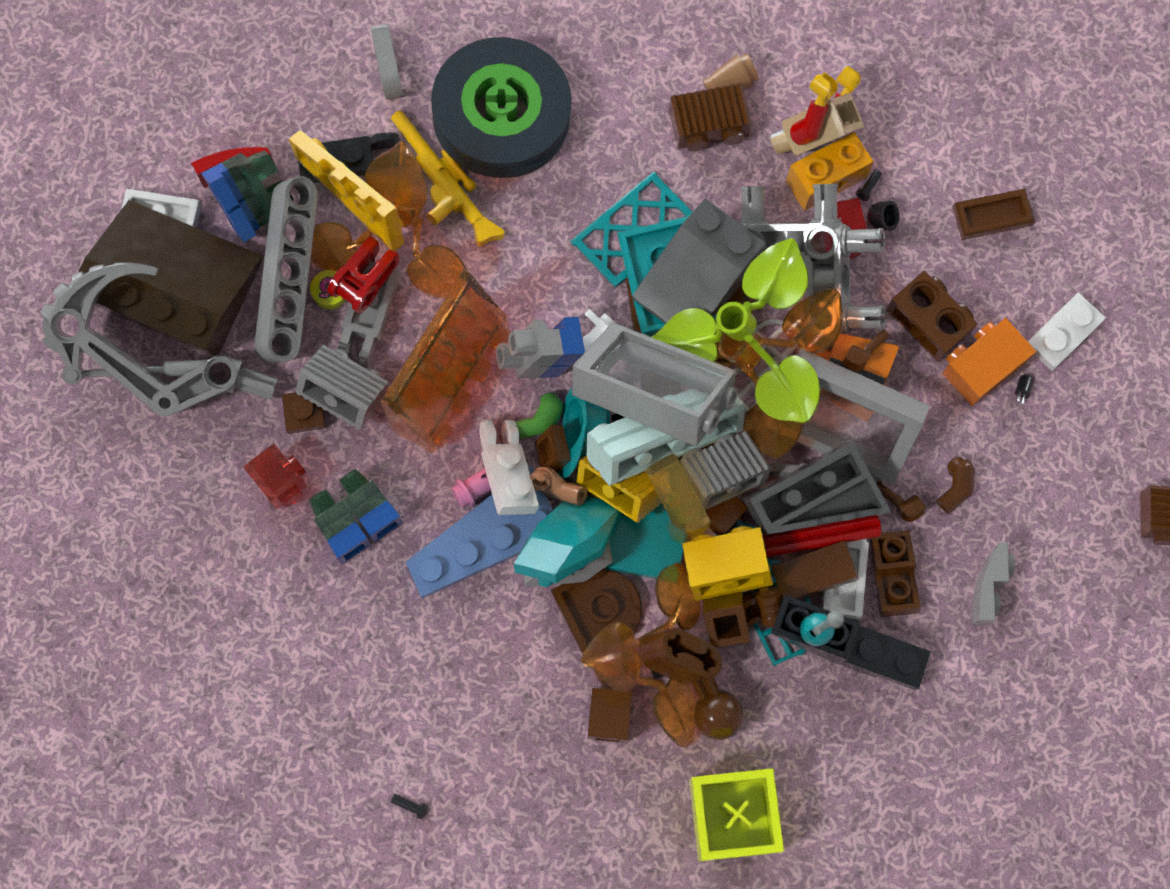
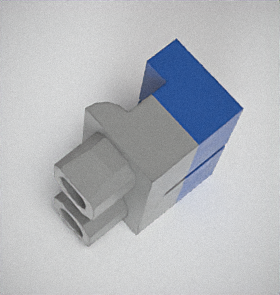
M564 317L553 329H548L543 321L535 319L524 330H513L509 334L508 343H500L496 347L498 368L516 369L517 379L558 377L585 353L579 317Z

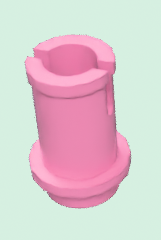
M485 468L463 481L460 479L456 480V485L451 488L455 499L462 508L467 505L473 507L475 500L491 491Z

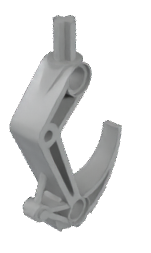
M114 263L108 266L102 264L90 267L87 273L80 271L71 276L72 282L69 285L66 283L58 285L53 291L57 297L54 303L44 304L41 314L44 316L42 328L45 338L42 340L51 350L60 353L66 366L62 372V377L70 385L78 384L83 378L113 376L160 416L173 415L205 399L226 392L233 394L234 389L270 400L272 398L278 378L241 367L243 361L228 355L218 354L203 360L164 362V366L145 367L90 327L96 301L110 283L122 276L135 273L157 276L159 271L157 267L137 263ZM66 314L76 317L79 322V331L74 336L65 334L61 329V319ZM84 352L104 369L84 370L82 367ZM223 362L229 366L231 378L228 381L218 382L212 378L210 370L214 363ZM165 373V377H180L172 382H166L156 374Z

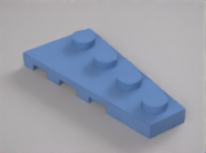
M529 465L528 469L531 475L535 471L532 465ZM535 491L539 504L536 514L498 515L493 496L491 495L407 560V567L421 598L428 597L518 556L532 530L553 511L547 497L542 492Z

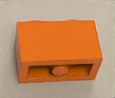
M1004 318L996 326L990 321L974 335V338L977 340L968 348L963 344L960 345L946 358L949 364L942 374L972 407L1026 364L1037 352L1007 318Z

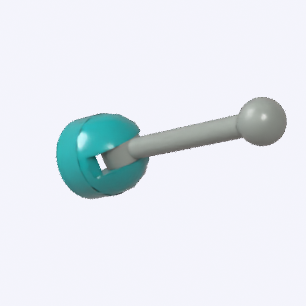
M832 611L828 615L823 613L809 615L803 620L800 627L803 640L811 646H822L828 643L834 636L835 628L843 624V615L838 611ZM810 630L814 632V634L816 635L815 637H813L812 634L809 632Z

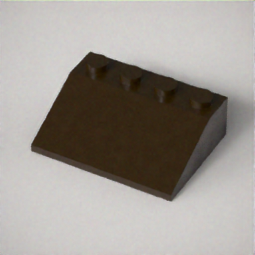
M128 200L86 255L78 272L87 273L90 267L102 264L108 266L114 263H137L159 268L157 276L135 273L116 279L102 291L95 306L206 354L215 356L220 353L264 256Z

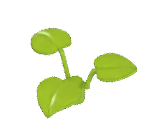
M793 238L783 240L767 248L746 269L743 277V291L748 297L759 300L758 302L750 303L746 301L743 305L738 302L726 303L719 309L716 321L709 313L702 309L689 308L674 315L660 331L651 337L712 362H716L718 358V349L715 342H720L723 339L724 333L736 341L746 340L772 369V371L764 373L759 378L755 389L757 404L764 413L781 421L806 423L811 420L818 407L820 382L812 365L805 359L792 355L785 358L778 366L752 336L756 329V319L751 313L753 310L762 309L766 303L774 309L784 310L797 304L806 293L809 281L808 271L799 246Z

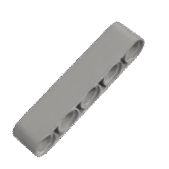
M297 176L279 183L274 188L272 194L255 335V351L262 361L268 363L285 362L294 359L299 352L318 199L315 184L304 176ZM291 187H294L300 195L299 204H295L291 200ZM287 224L291 225L295 230L296 237L294 242L290 241L285 234ZM283 261L287 262L291 268L289 279H286L281 273ZM279 298L287 306V312L284 317L278 313L276 308ZM275 336H278L282 341L283 348L279 355L272 348V341Z

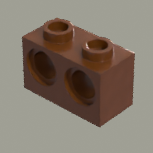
M925 270L894 296L886 309L938 363L965 340L978 324L974 320L971 310L963 303H957L947 293L944 283L935 276L931 277ZM912 297H924L928 301L929 306L920 307L916 305ZM947 322L951 324L955 329V334L944 333L940 329L939 323Z

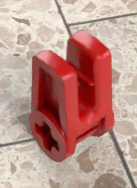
M369 236L348 262L335 273L327 288V292L334 298L340 296L352 304V309L358 314L363 313L371 305L377 292L399 264L398 253L389 249L379 261L376 260L375 266L369 273L363 274L371 262L375 261V257L380 250L378 241L372 236Z

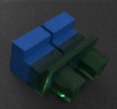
M266 151L259 152L248 158L239 153L201 173L232 228L244 243L256 236L255 231L269 222L273 190L279 183L283 182L280 180L266 189L261 182L264 178L278 171L272 158Z
M357 469L352 470L339 480L348 496L337 504L327 490L321 491L309 499L313 512L316 515V518L313 520L342 565L371 546L367 537L353 519V516L358 518L374 543L403 524L399 514L387 501L374 481L368 482Z

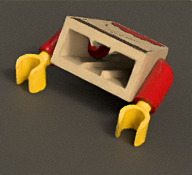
M846 66L836 80L826 72L822 75H816L811 81L809 89L818 95L817 99L811 100L808 110L782 121L783 130L771 135V143L775 152L781 155L792 150L794 155L797 156L863 128L864 124L851 95L861 82L860 74L852 67ZM838 83L844 87L841 93H836Z

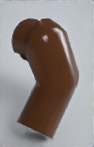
M954 457L949 461L947 469L949 475L952 476V487L936 499V503L946 514H950L970 497L974 491L975 468L970 460H964L962 457Z

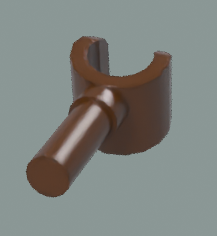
M886 330L880 331L866 344L864 350L852 344L842 365L855 372H861L870 356L874 353V350L889 337Z
M878 481L876 483L882 496L892 502L897 512L906 522H913L924 515L926 506L917 495H912L904 501Z

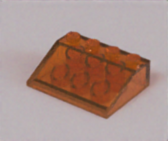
M464 269L381 400L392 431L430 453L434 451L437 445L443 447L453 430V427L449 424L456 413L462 415L466 411L472 399V395L469 394L476 381L479 383L484 381L492 366V363L488 362L500 343L508 342L509 334L511 333L508 331L507 315L473 275Z

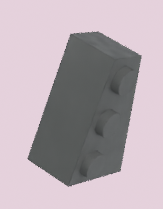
M854 442L844 443L742 498L757 527H760L761 532L764 534L892 513Z

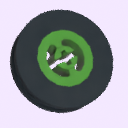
M491 37L474 41L452 54L436 75L431 95L435 134L445 152L456 163L471 172L493 178H512L533 172L545 165L557 154L569 130L572 98L566 75L559 64L547 52L534 44L509 37ZM485 95L486 119L482 118L476 110V105ZM517 96L527 106L526 112L518 120ZM498 106H505V108L500 109Z

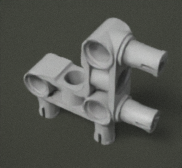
M813 184L815 219H811V222L769 223L768 220H765V186L741 187L742 220L738 221V223L766 243L764 251L772 245L793 238L799 246L808 271V295L804 296V310L807 327L812 333L818 336L847 334L852 329H885L886 319L871 318L886 315L884 305L852 306L850 303L851 253H883L885 242L869 241L870 239L885 238L883 228L851 230L850 226L843 224L841 218L837 217L838 184ZM823 232L829 233L833 239V246L829 252L825 251L820 245V237ZM824 308L829 309L834 315L832 327H828L822 322L821 313Z

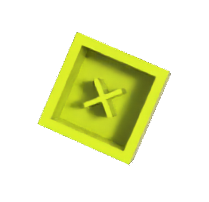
M773 768L697 776L689 779L698 862L784 852Z

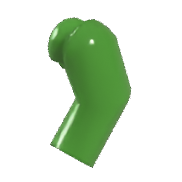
M552 392L545 393L540 398L541 403L534 417L515 421L519 431V439L541 435L550 425L557 424L563 413V403L557 394Z

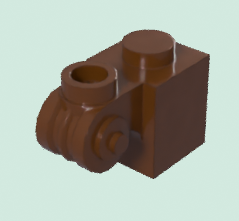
M762 587L752 592L743 593L742 591L703 599V615L710 643L716 648L751 642V625L760 622L762 626L773 627L783 598L782 590Z

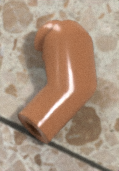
M539 467L530 475L534 490L542 492L549 498L576 505H582L586 500V487L567 482L550 467Z

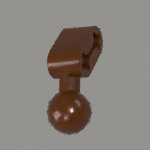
M678 628L649 634L641 639L638 646V654L644 666L679 683L693 684L699 697L695 705L694 720L702 735L715 740H725L734 736L742 726L743 708L734 694L720 690L714 677L720 673L722 668V658L718 649L713 644Z

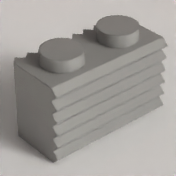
M323 344L317 353L310 358L309 362L306 363L305 367L301 369L295 392L298 396L302 395L304 399H309L317 407H322L324 411L328 410L330 414H335L343 422H348L350 426H355L357 430H360L384 401L389 382L383 379L378 371L370 368L366 369L352 361L345 352L333 350Z
M744 431L736 436L733 433L726 434L714 443V446L711 445L708 449L694 448L685 453L680 460L676 479L680 482L681 487L684 488V492L688 495L689 500L692 501V505L696 507V511L701 513L765 484L771 467L747 431Z

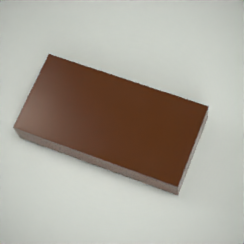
M1025 188L960 201L952 206L961 240L1033 226L1035 223Z
M845 540L771 566L778 589L782 590L783 595H788L798 600L860 580Z

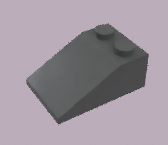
M704 199L680 226L632 295V299L665 324L674 315L689 308L702 309L714 318L719 309L727 303L743 284L746 269L764 251L766 243L707 199Z

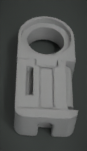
M389 25L370 27L385 100L403 97Z

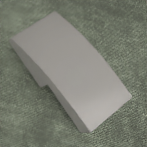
M1000 542L991 549L984 561L973 595L971 626H987L994 622L995 616H998L1000 613V595L998 592H994V587H1002L1008 583L1009 577L1014 575L1015 568L1013 554H1008V543Z

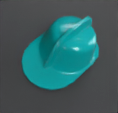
M572 388L569 389L566 395L562 418L571 461L558 472L562 478L570 476L579 458L587 455V433L600 424H610L609 410L573 396Z

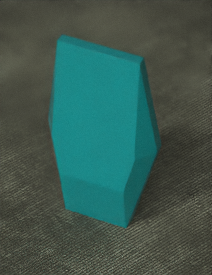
M590 496L586 497L582 505L563 501L532 530L514 562L515 573L537 578L538 584L542 587H549L553 583H558L602 556L622 512L602 499Z

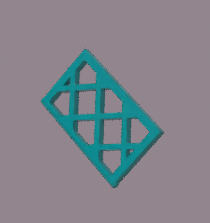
M656 172L648 175L570 241L571 245L576 246L614 288L627 278V274L624 269L615 276L607 268L608 257L623 258L621 251L608 250L609 231L622 232L643 227L637 226L638 207L660 208L659 223L665 221V208L678 209L685 217L692 214V211L658 177ZM651 183L661 191L660 201L638 200V194ZM623 206L633 207L632 226L610 224V217ZM594 230L604 231L603 250L589 249L582 240ZM597 256H602V262Z

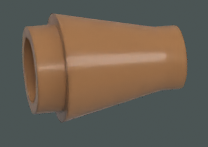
M745 53L740 57L737 54L713 74L703 79L702 82L706 90L737 85L738 83L743 85V89L753 87L752 83L759 80V76L750 57Z

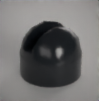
M879 201L873 204L867 211V220L874 229L883 228L884 231H891L899 223V208L893 201Z

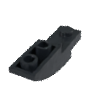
M783 595L771 631L772 634L854 671L874 678L881 677L913 690L920 688L931 651L860 626V622L843 616V624L835 628L834 636L828 643L822 646H811L801 636L800 627L803 620L813 613L828 615L831 611L788 595ZM812 630L809 631L813 637L816 636Z

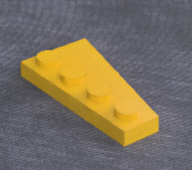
M301 130L289 138L295 158L390 250L395 252L405 243L401 230L403 223L398 217L397 209L393 204L355 175L342 162L329 154L317 138L311 139Z

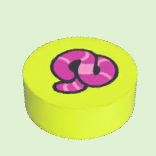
M322 271L311 281V295L315 303L321 308L336 309L346 302L340 296L334 298L327 292L328 285L337 271Z

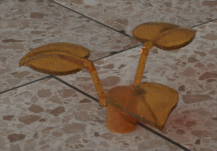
M401 141L370 163L366 171V182L396 207L398 217L403 223L402 228L411 225L414 227L412 254L416 259L411 261L406 269L413 285L424 294L437 298L453 299L467 296L472 292L473 287L470 284L465 264L452 249L441 245H429L422 252L420 251V230L423 219L419 215L427 203V184L415 156L406 143ZM336 222L318 224L314 226L310 261L324 271H338L358 250L356 247L362 245L374 233L367 229L359 238L352 240L350 231L343 224Z
M837 289L824 290L803 299L793 306L782 323L784 334L791 339L764 338L758 334L753 335L754 339L760 345L792 348L798 344L800 349L810 354L825 351L835 343L841 333L843 316L840 292ZM724 333L720 341L715 342L718 349V358L715 363L732 369L731 364H733L738 369L743 370L756 385L759 377L753 368L759 364L761 356L746 340L736 341ZM758 404L750 408L743 424V430L747 431L759 451L772 459L780 458L790 451L798 441L804 427V423L774 419L764 413Z
M675 562L660 572L655 585L656 600L660 610L664 615L668 616L667 621L636 640L632 630L627 625L621 622L611 623L605 626L592 639L584 651L580 662L592 669L600 682H605L617 692L630 691L635 684L657 688L659 692L653 699L656 719L663 731L673 742L682 748H687L692 742L696 728L694 710L697 701L691 687L688 684L679 683L673 679H669L665 685L661 680L639 677L642 662L636 651L641 639L646 635L671 629L675 623L684 631L691 630L698 621L701 601H695L687 569L682 564Z

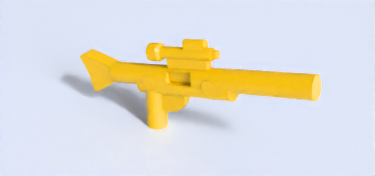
M402 110L396 111L391 116V120L418 154L415 157L416 162L434 184L430 190V197L435 207L427 213L428 220L433 225H438L453 210L456 213L461 211L473 226L478 247H482L492 241L502 240L505 231L485 218L458 184L462 181L465 190L471 192L476 188L474 180L466 175L460 165L444 149L441 151L443 158L439 159Z

